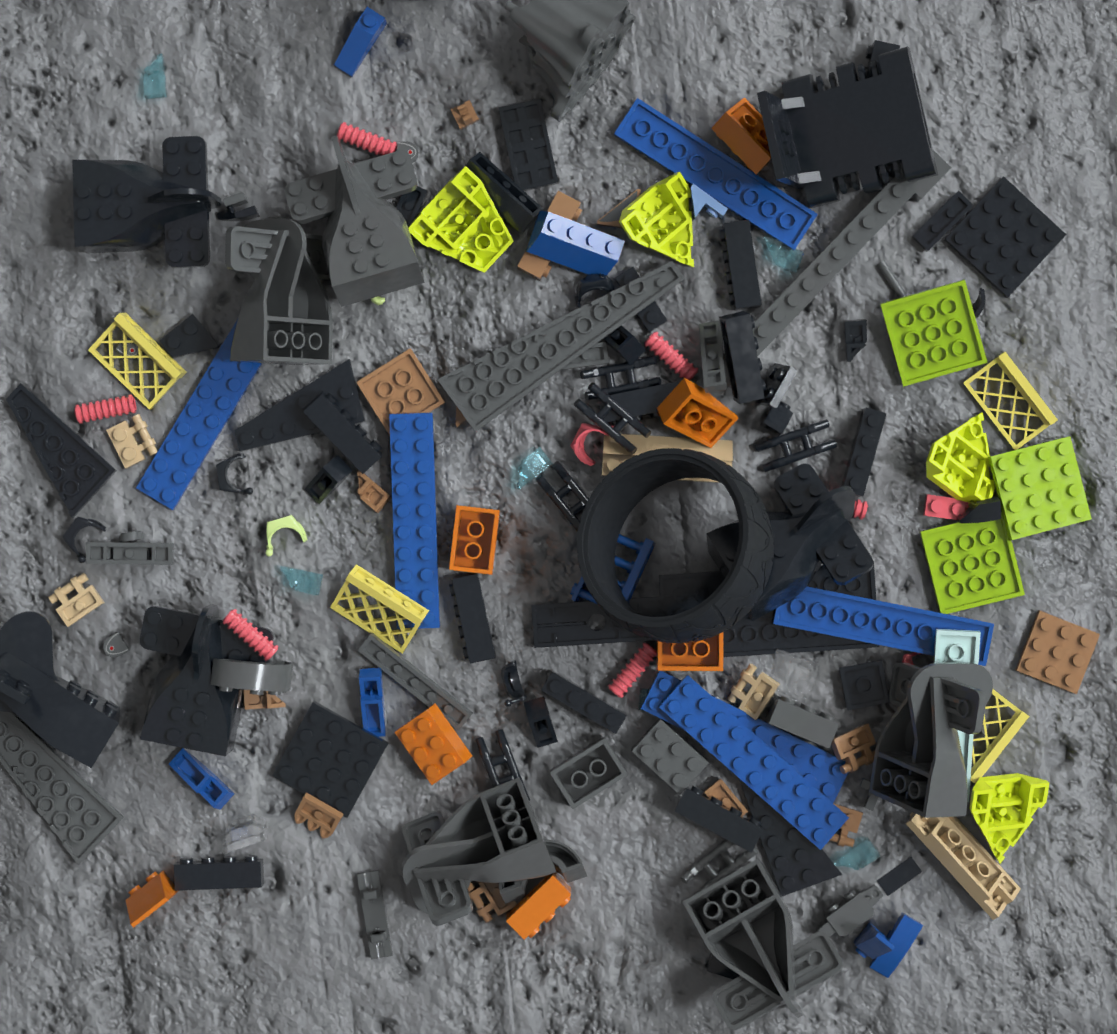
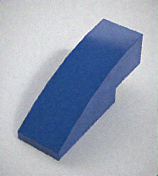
M381 668L360 669L359 684L363 728L378 737L386 736Z
M184 748L169 763L181 778L196 793L201 794L213 808L221 810L235 794L214 773Z
M902 912L893 929L889 930L887 938L895 948L873 959L869 967L889 978L913 944L923 925Z

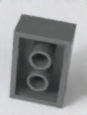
M783 695L780 698L774 697L765 719L766 722L821 746L830 748L839 724L835 722V717L822 711L818 715L814 713L815 709L802 703L800 707L796 706L793 699Z
M660 718L631 748V751L679 795L709 763Z
M605 736L550 770L551 776L572 809L628 775Z

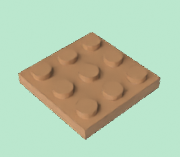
M411 348L356 382L389 435V414L430 413L445 404V401Z
M1038 610L1015 670L1077 694L1100 634Z

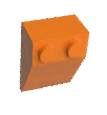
M683 378L657 407L664 425L710 448L739 419L735 413L710 393H705V389L686 378Z
M155 871L145 879L148 882L143 887H140L138 884L128 892L130 897L125 901L130 924L133 928L178 892L175 891V885L164 871L159 874Z

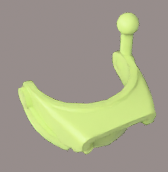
M292 515L267 522L266 536L268 545H266V556L270 557L273 555L271 537L281 528L295 529L301 535L303 543L308 540L303 526Z

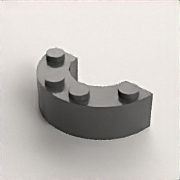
M213 658L211 685L219 686L220 691L232 692V688L250 690V694L263 695V691H268L270 695H281V693L291 690L293 663L276 660L250 662Z
M544 839L556 872L561 874L567 883L587 877L582 861L573 849L564 843ZM529 880L499 882L500 894L505 904L526 897L525 888Z

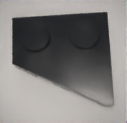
M194 314L190 315L160 340L161 344L173 358L220 347Z

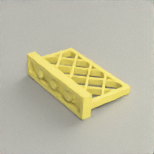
M119 313L114 318L115 321L88 351L150 410L187 371L127 313ZM118 326L123 331V340L113 341L112 331ZM101 343H109V356H102L96 350ZM113 343H123L124 356H113ZM127 343H135L138 346V355L127 356ZM113 358H124V371H117L114 368ZM127 358H139V371H129ZM143 358H151L154 361V370H143ZM129 373H139L140 386H133L129 382ZM143 373H154V385L144 386ZM158 373H166L171 378L167 385H159ZM144 388H155V398L151 402L144 397Z
M1005 351L963 382L1014 450L1019 449L1048 426L1058 421ZM996 363L1002 369L1001 379L988 377L989 369ZM985 371H987L986 377L980 376ZM1004 373L1010 380L1004 379ZM976 378L985 379L984 392L974 391L969 383ZM988 380L1001 381L999 394L986 392ZM1003 382L1014 384V396L1002 394ZM1017 391H1019L1023 397L1017 396ZM977 394H983V399L981 400ZM986 395L998 396L997 409L987 408L985 405ZM1001 397L1014 398L1012 411L999 409ZM1016 399H1023L1028 402L1027 413L1015 411ZM1032 408L1036 414L1030 413V409ZM991 411H996V417H994ZM999 412L1012 413L1010 426L1001 425L998 422ZM1014 414L1027 415L1025 428L1013 426ZM1029 416L1039 417L1044 424L1038 429L1028 428ZM1004 428H1009V434H1007ZM1012 429L1025 430L1023 440L1015 444L1011 439ZM1027 431H1033L1030 435L1027 436Z
M356 564L345 579L346 581L330 608L367 632L374 633L386 644L403 654L429 610ZM351 583L356 586L359 593L351 594L348 585ZM366 596L375 598L377 604L369 605ZM361 597L364 606L355 607L352 598ZM347 599L350 608L345 609L338 605L339 601ZM389 607L395 612L396 616L387 617L384 608ZM379 609L382 618L373 619L371 610ZM366 611L368 620L360 619L357 612ZM403 619H408L414 623V627L405 629ZM397 620L400 629L391 630L389 621ZM384 622L386 631H379L375 623ZM402 634L404 644L401 645L395 641L393 635Z
M994 689L992 690V695L995 696L996 705L987 706L985 709L997 708L998 721L986 722L984 714L985 738L973 739V741H986L984 753L974 754L973 747V767L971 768L970 781L974 784L977 783L980 777H983L1030 717ZM998 699L1001 702H1003L1004 705H999ZM999 707H1009L1015 713L1010 719L1001 720ZM1007 722L1006 725H1005V726L1003 727V729H1002V724H1001V723ZM999 723V734L994 737H988L986 724ZM994 739L992 743L989 745L988 740ZM975 756H981L978 759V761L975 762Z

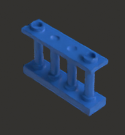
M619 534L617 543L636 550L638 554L635 562H628L615 556V565L627 570V573H629L627 581H618L622 594L629 604L656 543L647 538L644 542L641 541L639 543ZM581 576L579 583H575L570 593L572 595L571 600L578 602L580 597L596 603L590 592L584 589L586 584Z

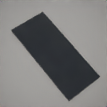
M910 857L877 880L887 896H889L922 871L913 858Z

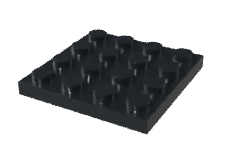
M1003 176L944 241L1000 293L1008 298L1067 234Z
M313 701L272 777L303 794L307 792L344 814V817L348 818L389 742Z

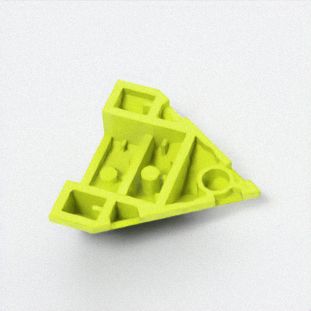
M676 172L650 186L623 209L619 223L630 240L689 267H694V259H691V246H693L692 211H689L691 189L682 174Z
M983 412L932 443L926 460V477L956 500L968 503L971 500L976 503L992 498L995 489L994 480H990V464L988 460L990 454L987 435L983 433L981 421H984Z
M1014 773L980 777L973 787L969 809L1000 864L1005 857L1003 855L1010 845L1013 847L1033 821L1031 817L1039 807L1042 808L1047 802L1050 783L1047 780Z

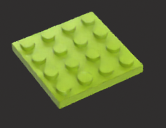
M965 279L880 303L903 387L987 363Z
M1070 436L988 457L997 495L1001 501V511L1009 541L1092 519Z
M1002 512L1001 519L981 523L957 522L920 531L939 613L949 614L1025 595L1012 540L1009 541Z

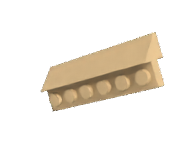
M621 434L637 447V451L634 454H630L610 436L604 435L602 476H606L629 458L650 450L663 448L691 449L703 452L732 467L733 441L718 440L710 448L692 438L649 436L645 438L643 435ZM684 478V479H678L679 481L717 482V483H720V482H718V481L711 480V479H706V478Z
M912 812L910 814L911 817L906 822L907 826L992 920L998 918L1006 905L1015 899L1021 888L957 817L924 818Z

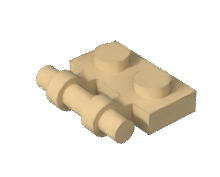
M140 414L132 417L135 425L131 428L127 421H123L106 430L125 469L146 460L142 451L148 450L150 456L158 452L155 447L156 442L154 438L151 439L146 429L148 426L142 420ZM138 432L143 440V443L140 445L134 436Z
M85 573L78 577L74 576L70 579L71 582L62 588L58 587L54 590L55 593L48 597L52 604L58 600L62 603L55 610L67 627H70L105 603L93 585L86 589L83 587V583L89 580ZM76 589L78 594L69 600L67 594Z
M750 663L741 672V678L738 683L732 686L728 700L732 703H735L738 698L742 700L739 709L757 720L780 683L764 672L760 673L758 678L755 677L754 672L757 667ZM747 683H750L752 687L746 693L743 689Z

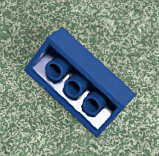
M540 211L526 252L587 275L600 273L608 275L619 260L625 240L551 212Z

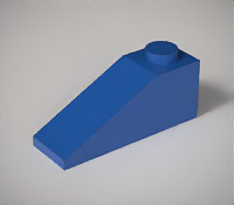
M366 7L352 29L334 66L353 77L387 25L386 19L374 10Z
M870 922L853 942L857 946L855 951L864 958L868 955L871 959H875L895 948L887 936Z

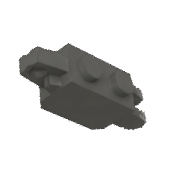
M875 884L862 891H859V889L849 891L844 895L842 902L839 904L833 903L826 909L827 913L824 914L826 919L817 926L816 932H825L829 937L836 932L839 936H847L873 916L874 909L872 907L883 897L882 892Z

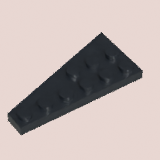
M348 359L236 429L235 435L239 451L242 452L321 433L322 431L310 420L303 410L322 391L326 394L331 393L338 401L336 405L341 410L344 408L353 417L351 421L354 424L365 422L351 360Z
M20 383L6 400L18 422L23 427L28 440L33 445L49 478L58 490L59 496L68 508L69 514L74 518L117 470L27 387Z
M739 778L752 817L762 822L760 826L764 828L760 839L781 896L842 875L823 849L820 850Z

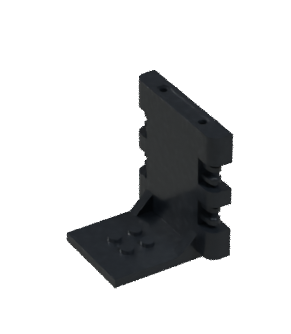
M908 46L879 54L881 75L877 62L874 60L871 61L870 65L873 77L870 78L866 77V70L863 64L858 65L860 81H858L855 63L850 62L836 66L839 86L834 72L829 73L828 78L831 89L825 90L823 78L817 76L818 92H816L813 75L808 74L782 82L784 99H780L767 91L757 93L776 180L798 189H805L806 198L811 208L841 201L836 180L839 182L841 193L846 194L848 188L845 177L851 176L852 186L855 191L860 190L858 174L866 194L883 190L878 169L880 168L883 182L888 183L890 178L887 166L893 165L895 177L899 180L902 179L901 162L905 177L909 183L938 175L912 55Z

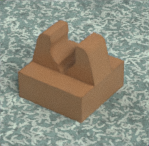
M470 100L450 109L460 130L479 121Z

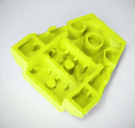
M466 166L447 182L408 227L409 232L421 244L438 250L442 254L451 256L484 273L514 242L482 181Z

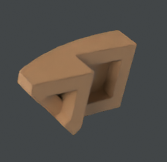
M358 470V494L360 499L375 512L379 513L392 497L366 474H362Z
M243 689L244 710L286 707L283 701L276 695L268 694V691H263V695L250 694V690Z

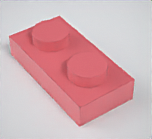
M926 494L923 516L957 520L958 515H963L969 505L968 502L956 500L955 498Z

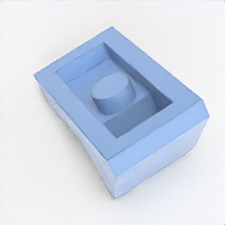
M693 184L690 189L694 220L704 206L707 208L706 212L709 215L722 219L728 208Z

